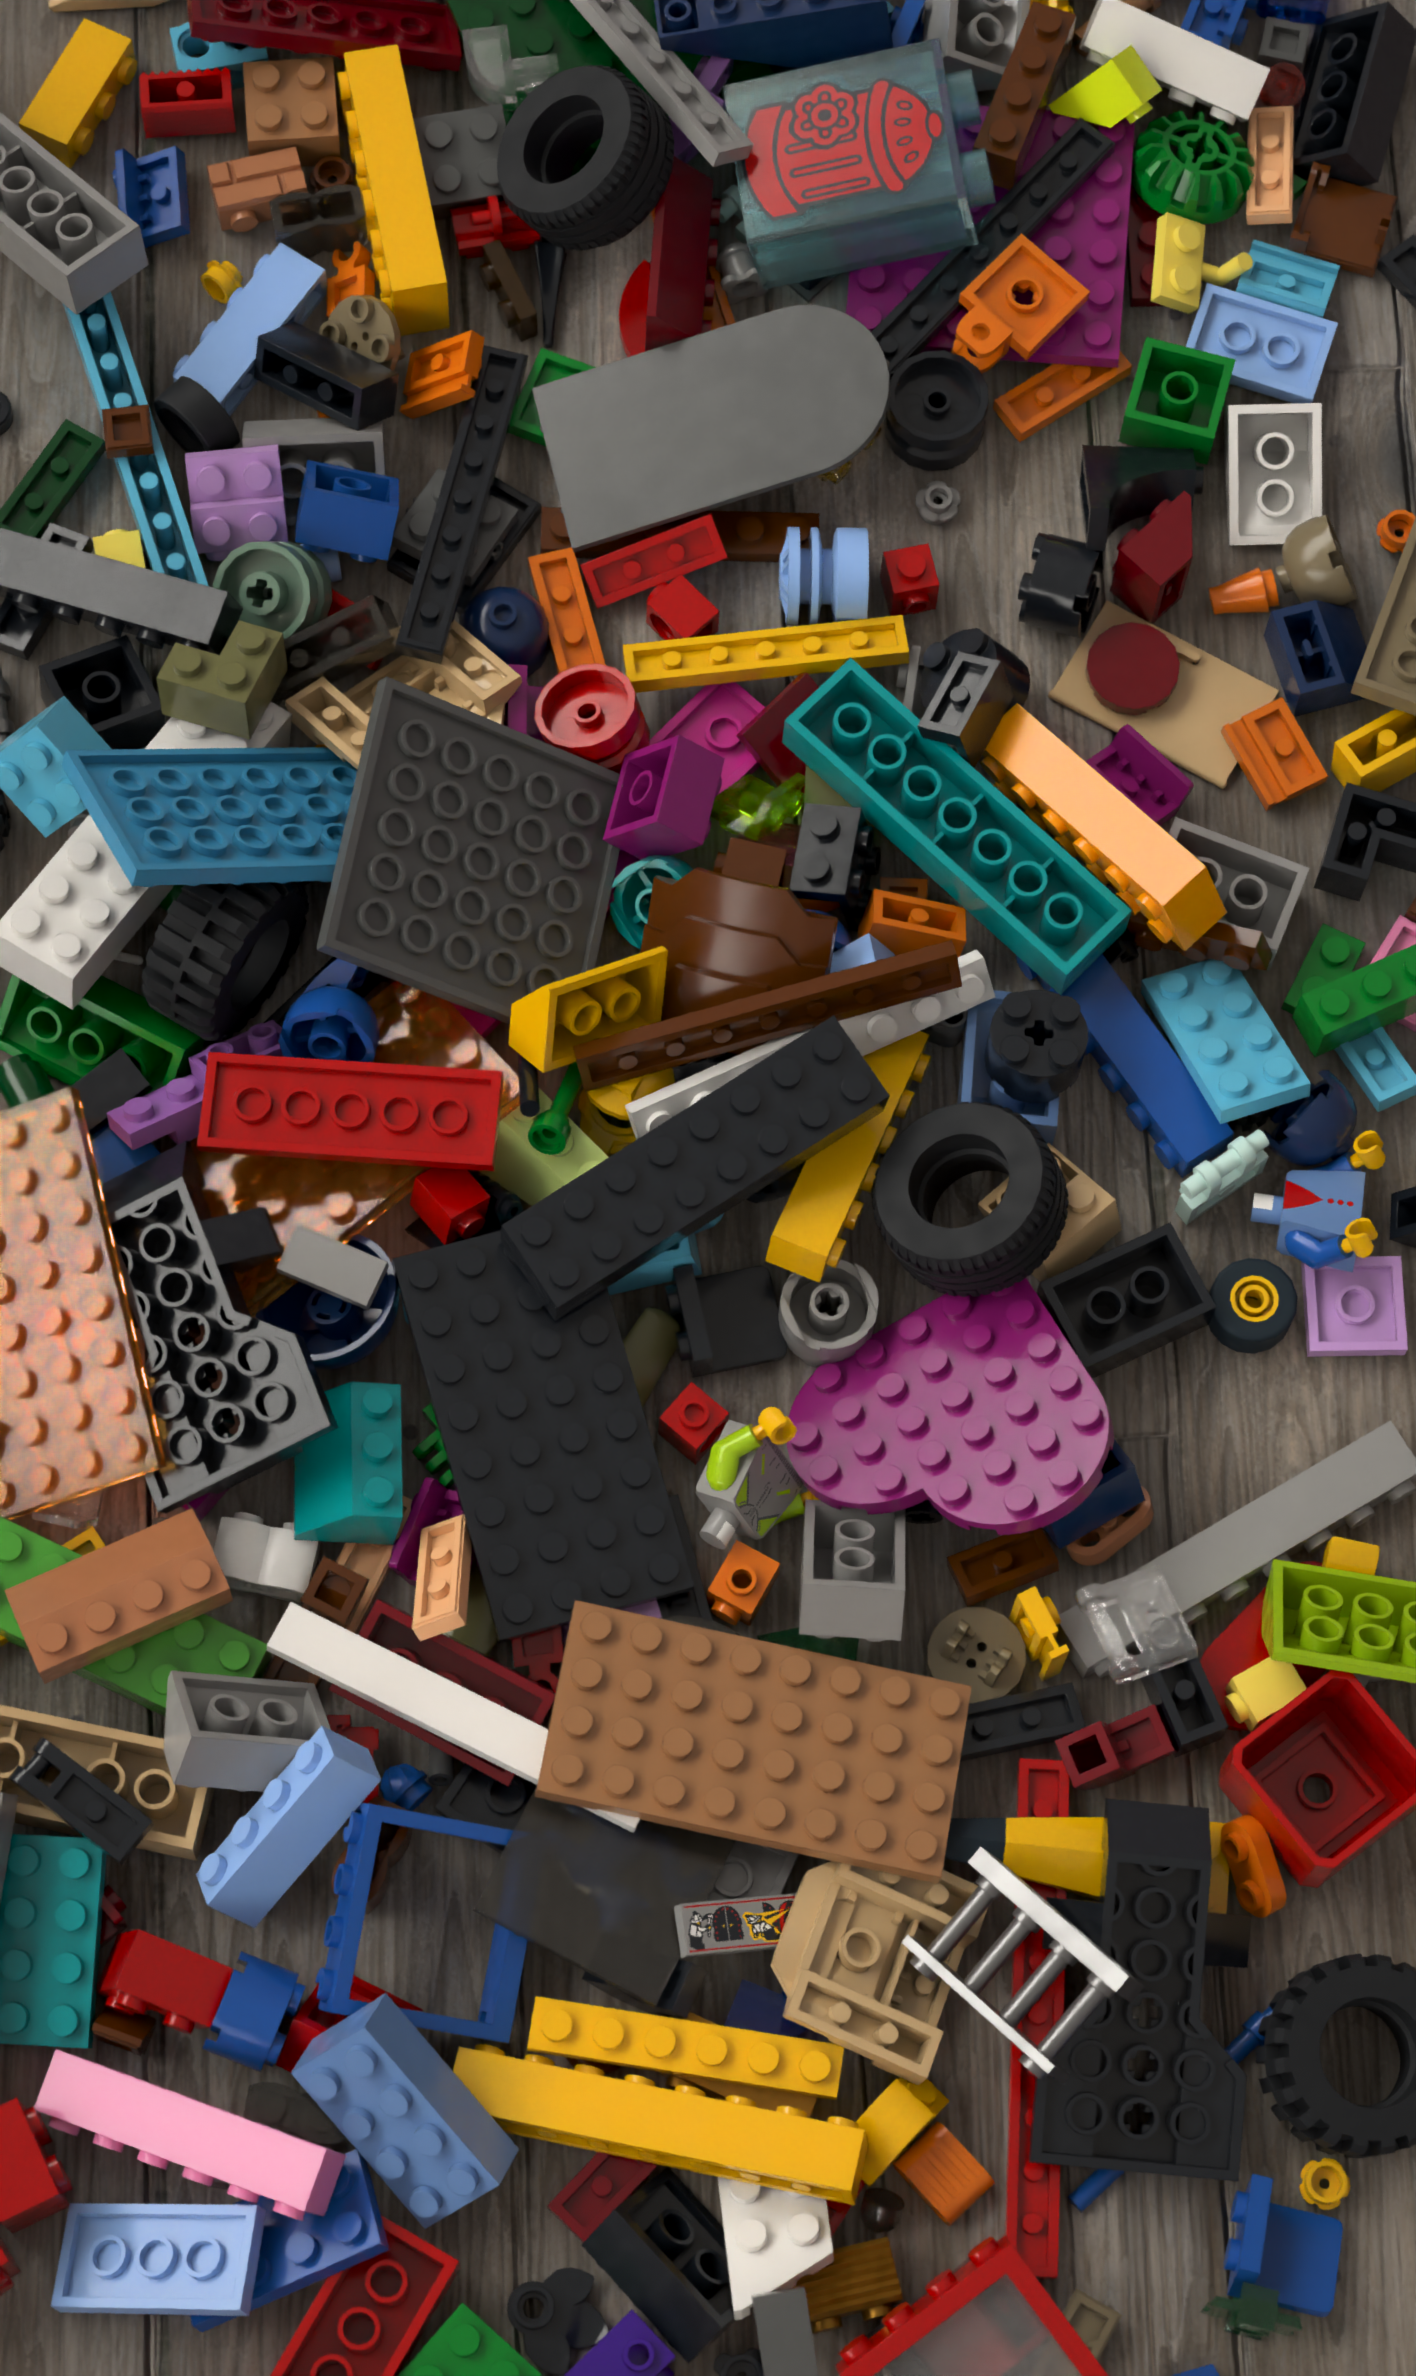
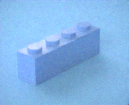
M280 242L271 255L265 254L261 257L254 269L253 277L244 288L239 287L233 292L227 303V310L217 322L211 321L206 326L201 335L200 344L192 354H186L179 360L173 371L174 382L181 376L193 379L210 392L223 406L229 416H231L258 382L254 378L258 336L293 322L303 325L327 294L326 270Z
M321 1726L309 1741L304 1742L297 1750L294 1759L278 1778L273 1779L267 1785L263 1795L250 1811L237 1820L228 1837L214 1853L209 1854L204 1859L196 1876L207 1906L255 1928L348 1820L351 1812H354L381 1781L369 1749L324 1726Z

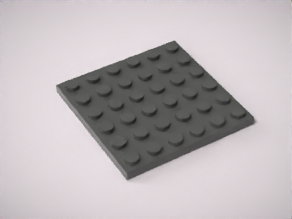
M386 676L377 683L316 950L510 1025L512 1003L544 985L595 969L620 851L619 848L603 841L620 774Z

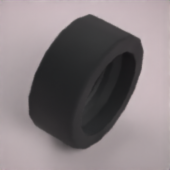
M181 376L154 401L155 412L172 438L187 453L233 449L240 442L239 432L223 406L201 384L189 377Z

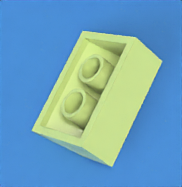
M517 1084L501 1101L494 1171H479L533 1206L609 1157L569 1117L567 1118L571 1126V1135L564 1150L555 1155L544 1154L536 1150L528 1140V1132L537 1115L527 1117L520 1112L519 1084ZM540 1088V1110L538 1114L549 1110L553 1103Z

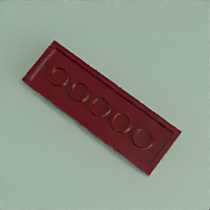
M187 0L190 37L201 38L207 42L217 43L225 41L241 43L252 48L272 47L291 50L298 54L318 53L334 55L340 59H344V53L398 44L401 63L404 65L424 67L431 71L451 70L459 72L462 52L458 29L447 4L417 0Z

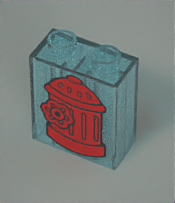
M939 38L723 86L727 114L754 144L749 157L735 161L747 245L764 290L979 244L973 208L996 203L994 185L986 148L963 152L959 133L961 128L982 124L979 100L972 69L948 74Z

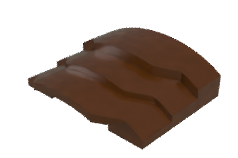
M700 867L695 868L680 880L655 876L653 879L647 924L644 925L640 953L660 946L668 950L661 1021L830 974L839 918L805 910L790 888L740 879ZM768 1041L729 1051L728 1053L739 1055Z

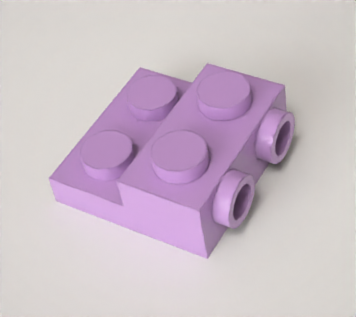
M278 444L185 453L193 537L198 554L206 553V559L210 561H223L231 551L248 542H289Z

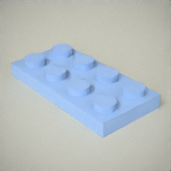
M69 2203L51 2307L60 2313L249 2316L266 2211L258 2205Z

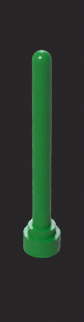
M577 1062L569 1065L550 1109L535 1117L528 1132L530 1144L541 1153L555 1155L562 1152L571 1135V1126L567 1117L582 1086Z

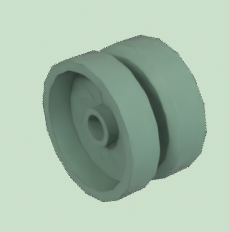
M248 542L231 551L220 564L213 583V588L229 592L243 607L240 621L282 632L284 644H295L314 635L326 621L332 603L331 579L324 563L312 551L293 542Z

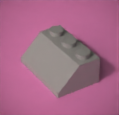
M926 0L920 80L957 93L997 89L1029 13L1030 0Z
M333 418L244 421L242 434L243 448L277 444L279 446L288 526H296L297 508L307 460L386 476L383 420L358 431Z
M173 1670L170 1671L168 1676L164 1754L174 1785H185L191 1788L234 1789L241 1792H264L267 1785L273 1779L278 1778L294 1759L299 1747L304 1742L309 1741L321 1726L331 1730L315 1683Z

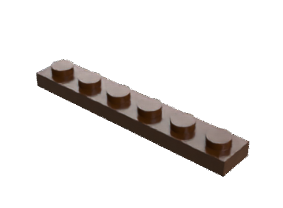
M542 507L541 554L570 548L571 543L564 515L561 513V507ZM704 511L574 553L576 558H597L711 513L728 558L720 561L779 562V556L786 539L787 527H799L800 548H809L810 528L818 527L819 529V513Z

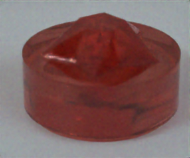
M1285 62L1269 67L1270 72L1259 94L1263 103L1268 107L1296 105L1302 99L1305 92V80L1301 71L1294 65Z

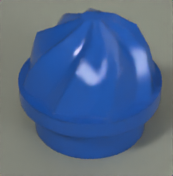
M405 1763L390 1767L384 1772L380 1791L385 1800L413 1812L430 1795L433 1788L425 1781L427 1774L423 1770L419 1771Z

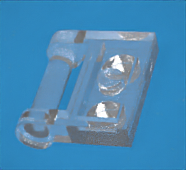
M1158 1564L1102 1585L1098 1583L1087 1585L1076 1592L1074 1596L1080 1611L1088 1614L1109 1659L1110 1664L1107 1669L1115 1684H1125L1198 1657V1646ZM1118 1604L1141 1654L1136 1656L1128 1655L1106 1607Z

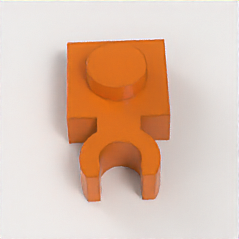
M359 241L354 242V251L350 258L340 249H336L333 252L332 263L338 269V275L327 279L326 316L328 318L337 304L351 295H372L375 297V273L368 268L371 255L369 250Z

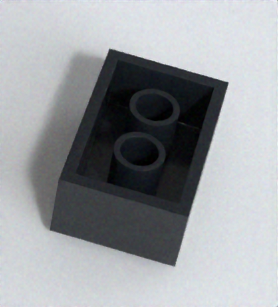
M1171 1222L1040 1282L1036 1292L1092 1379L1209 1325L1216 1309V1305Z

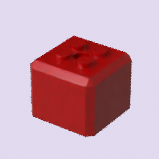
M1330 1670L1232 1748L1220 1767L1218 1786L1242 1815L1253 1816L1262 1824L1269 1836L1274 1855L1300 1886L1318 1888L1415 1811L1416 1749L1353 1673ZM1312 1777L1323 1779L1330 1788L1329 1800L1323 1803L1310 1801L1303 1792L1304 1781Z

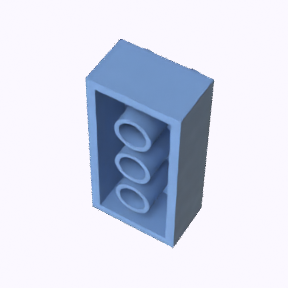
M386 1993L313 2038L291 2072L294 2078L424 2229L499 2186L519 2151L515 2143Z

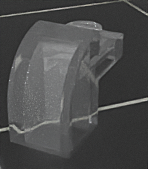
M507 25L462 30L470 85L476 95L488 105L502 103L503 110L516 111V93L525 92L526 95H529L545 80L559 73L557 54L512 59Z

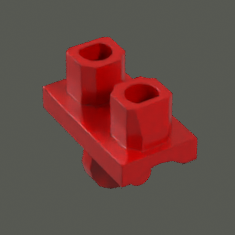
M496 195L487 196V204L451 209V220L459 256L465 255L468 259L483 257V245L500 239L504 249L509 248L512 251L528 249L530 244H534V241H540L539 233L509 209L505 201L498 202Z

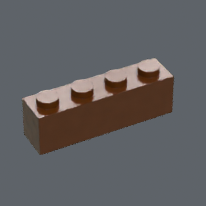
M1033 1L973 145L970 178L1010 190L1016 184L1072 47L1076 14Z

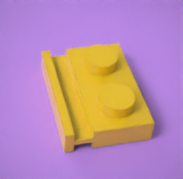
M1036 1586L1017 1594L1009 1620L1018 1628L1031 1662L1039 1659L1042 1665L1039 1677L1043 1682L1061 1672L1069 1649L1066 1644L1059 1647L1055 1640L1059 1631L1056 1625L1060 1624L1061 1620L1054 1603L1048 1596L1041 1598Z

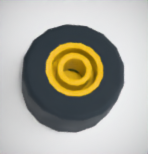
M1246 1258L1232 1262L1219 1272L1209 1291L1216 1305L1215 1312L1209 1323L1210 1331L1221 1344L1236 1352L1255 1354L1271 1349L1284 1339L1297 1312L1298 1296L1292 1280L1281 1267L1263 1259Z

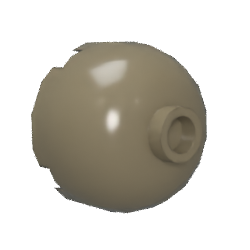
M1327 514L1311 518L1296 526L1289 533L1282 547L1284 564L1277 566L1276 572L1284 592L1294 591L1301 603L1319 600L1345 606L1349 602L1357 600L1358 595L1349 566L1345 563L1339 539Z

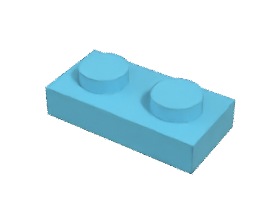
M1382 1026L1365 1036L1335 1048V1051L1377 1112L1416 1095V1074Z

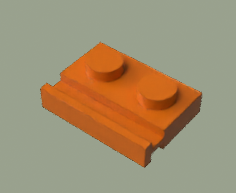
M469 330L410 353L403 394L408 396L406 404L400 405L399 412L411 419H415L473 398L475 391L470 386L471 381L478 379V373L482 366L481 357L485 337L473 330Z
M1283 697L1242 716L1240 720L1232 724L1228 723L1222 727V736L1266 811L1283 801L1287 802L1326 782L1328 774Z

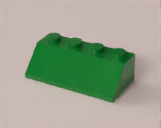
M12 974L0 1008V1050L12 1056L29 1054L33 1061H38L46 1074L70 1086L122 1048L153 1089L148 1092L150 1093L166 1086L174 1079L192 1074L188 1058L200 1053L205 1042L203 1038L153 1010L145 997L102 975L72 1010Z

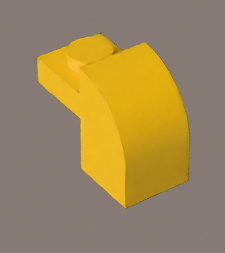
M896 2078L856 2121L859 2125L858 2128L865 2130L868 2141L861 2179L869 2187L898 2159L915 2137L950 2102L928 2079L916 2085L903 2078Z

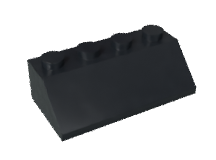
M1389 2L1322 19L1316 23L1293 106V174L1306 181L1309 179L1313 162H1318L1331 166L1328 175L1330 178L1358 186L1379 182L1416 44V29Z

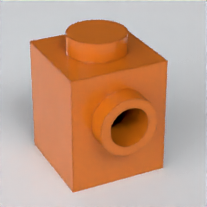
M736 1539L707 1590V1602L712 1605L711 1612L729 1624L737 1625L741 1621L750 1626L779 1576L780 1563Z

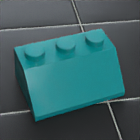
M351 1381L324 1391L338 1428L301 1446L303 1452L294 1456V1540L394 1545L403 1519L401 1384Z

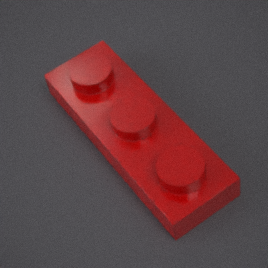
M709 513L584 562L580 566L598 609L657 586L662 582L675 579L680 574L685 575L726 559L728 555L712 514Z

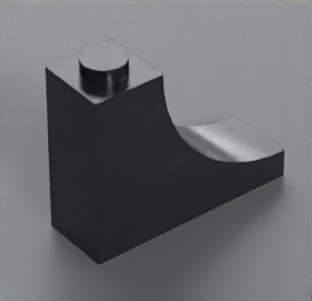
M1082 445L1079 492L1087 550L1106 551V542L1117 528L1134 519L1151 515L1162 501L1169 499L1172 502L1184 490L1191 496V509L1193 510L1194 494H1202L1204 480L1203 467L1196 466L1193 449Z

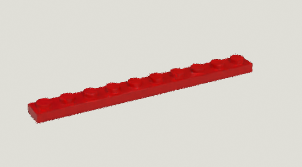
M1019 1758L1017 1763L1016 1818L1069 1817V1775L1063 1760ZM1022 1879L1045 1900L1046 1897L1067 1899V1891ZM1042 1927L1036 1934L1031 1931L1012 1954L1011 1999L1052 1951L1042 1949ZM1065 1968L1016 2026L1037 2046L1064 2014ZM1010 2041L1005 2236L1037 2279L1056 2280L1058 2278L1060 2165L1028 2161L1035 2075L1019 2061L1024 2052Z

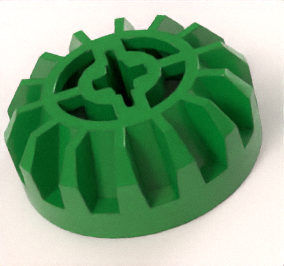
M1178 111L1169 114L1167 118L1163 116L1149 122L1146 130L1140 132L1133 151L1131 183L1141 199L1161 214L1169 212L1201 224L1218 223L1232 217L1242 207L1254 178L1250 169L1255 164L1254 158L1249 149L1245 148L1246 143L1239 132L1227 135L1228 126L1225 121L1220 120L1214 126L1204 122V112L1195 113L1191 120H1187L1184 112ZM1169 144L1178 147L1175 155L1172 153ZM1216 162L1224 165L1221 168L1213 170Z

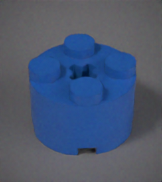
M241 1951L236 1963L246 1966L243 1973L237 1970L233 1971L209 2029L219 2035L216 2041L206 2038L202 2049L260 2072L264 2064L271 2067L275 2065L286 2038L285 2034L277 2032L284 2015L290 2018L295 2015L306 1986L297 1982L298 1973Z

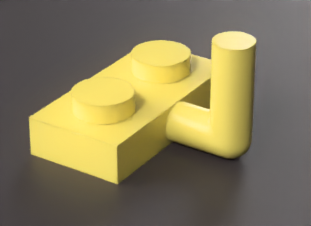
M1166 212L1157 219L1151 302L1190 314L1199 308L1201 281L1220 287L1224 286L1249 270L1253 265V260L1248 253L1242 252L1220 267L1203 262L1206 225Z

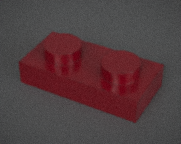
M598 2152L547 2205V2208L584 2243L607 2216L644 2183L657 2169V2165Z

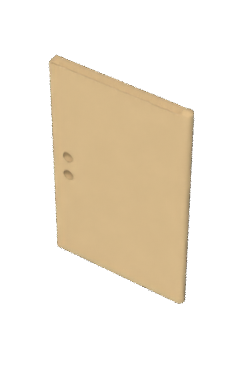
M1107 600L1054 689L1050 690L1048 697L1115 733H1118L1120 728L1129 724L1170 762L1224 789L1238 762L1221 734L1222 727L1228 723L1232 724L1240 720L1242 716L1273 702L1279 690ZM1128 622L1147 624L1164 633L1175 646L1180 662L1177 685L1167 702L1138 715L1116 713L1102 705L1094 696V691L1087 682L1085 675L1088 652L1096 638L1110 627Z

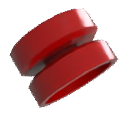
M595 663L577 665L556 675L543 687L535 702L534 719L545 743L620 774L625 754L649 746L650 730L641 711V706L629 678L614 667Z

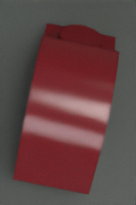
M1156 1704L1110 1724L1098 1721L1055 1740L1073 1787L1082 1791L1106 1786L1136 1774V1770L1178 1752L1161 1711Z

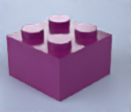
M681 735L625 754L603 841L639 859L653 855L671 856L702 846L711 829V821L709 819L714 799L722 785L720 775L725 758Z

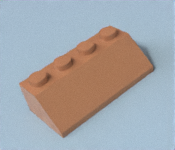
M193 1508L4 1590L44 1684L233 1601L230 1587Z

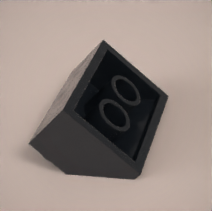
M669 2167L616 2207L582 2244L583 2248L593 2257L598 2266L612 2278L631 2299L632 2303L641 2310L667 2339L668 2343L688 2363L710 2346L736 2321L734 2319L724 2227Z

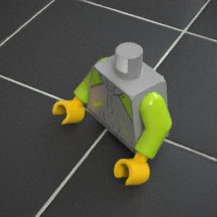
M776 1407L765 1408L758 1417L759 1424L757 1426L751 1423L746 1425L728 1420L718 1441L711 1448L709 1460L696 1485V1495L710 1512V1516L699 1532V1535L713 1547L725 1549L734 1533L755 1540L764 1538L767 1532L780 1522L804 1514L805 1499L819 1500L808 1489L807 1492H800L804 1484L778 1446L790 1441L796 1435L797 1429L790 1418L785 1416Z

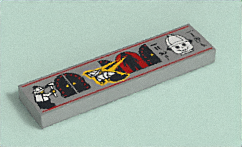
M796 1893L682 1903L674 1906L681 1958L776 1949Z

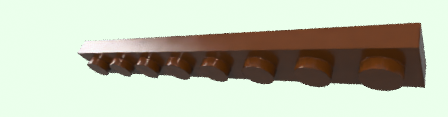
M952 940L574 1045L572 1047L584 1091L594 1090L812 1029L832 1016H835L840 1021L962 987L957 953Z

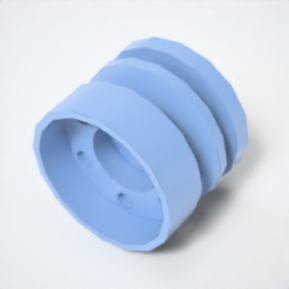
M787 527L786 539L779 556V599L785 613L786 625H798L800 604H808L809 625L818 623L821 605H831L833 622L867 619L869 591L868 529L836 528L832 548L823 549L818 527L810 528L809 548H800L799 527Z

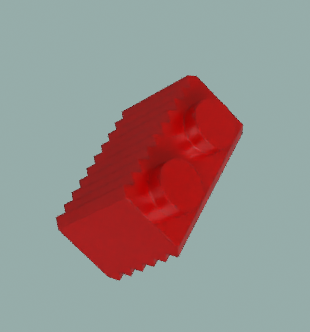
M217 67L213 71L206 68L203 72L199 69L195 72L188 69L185 73L179 70L176 74L170 70L167 74L161 71L158 75L152 71L149 75L143 72L139 76L141 114L146 138L236 133L234 96L231 74L228 68L224 67L221 71Z

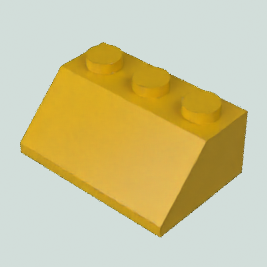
M660 946L544 985L512 1003L508 1045L542 1073L576 1062L572 1047L574 1045L660 1022L668 950Z

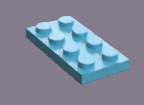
M1208 959L1141 980L1142 996L1220 1124L1310 1096V1081L1240 970L1226 965L1223 961Z

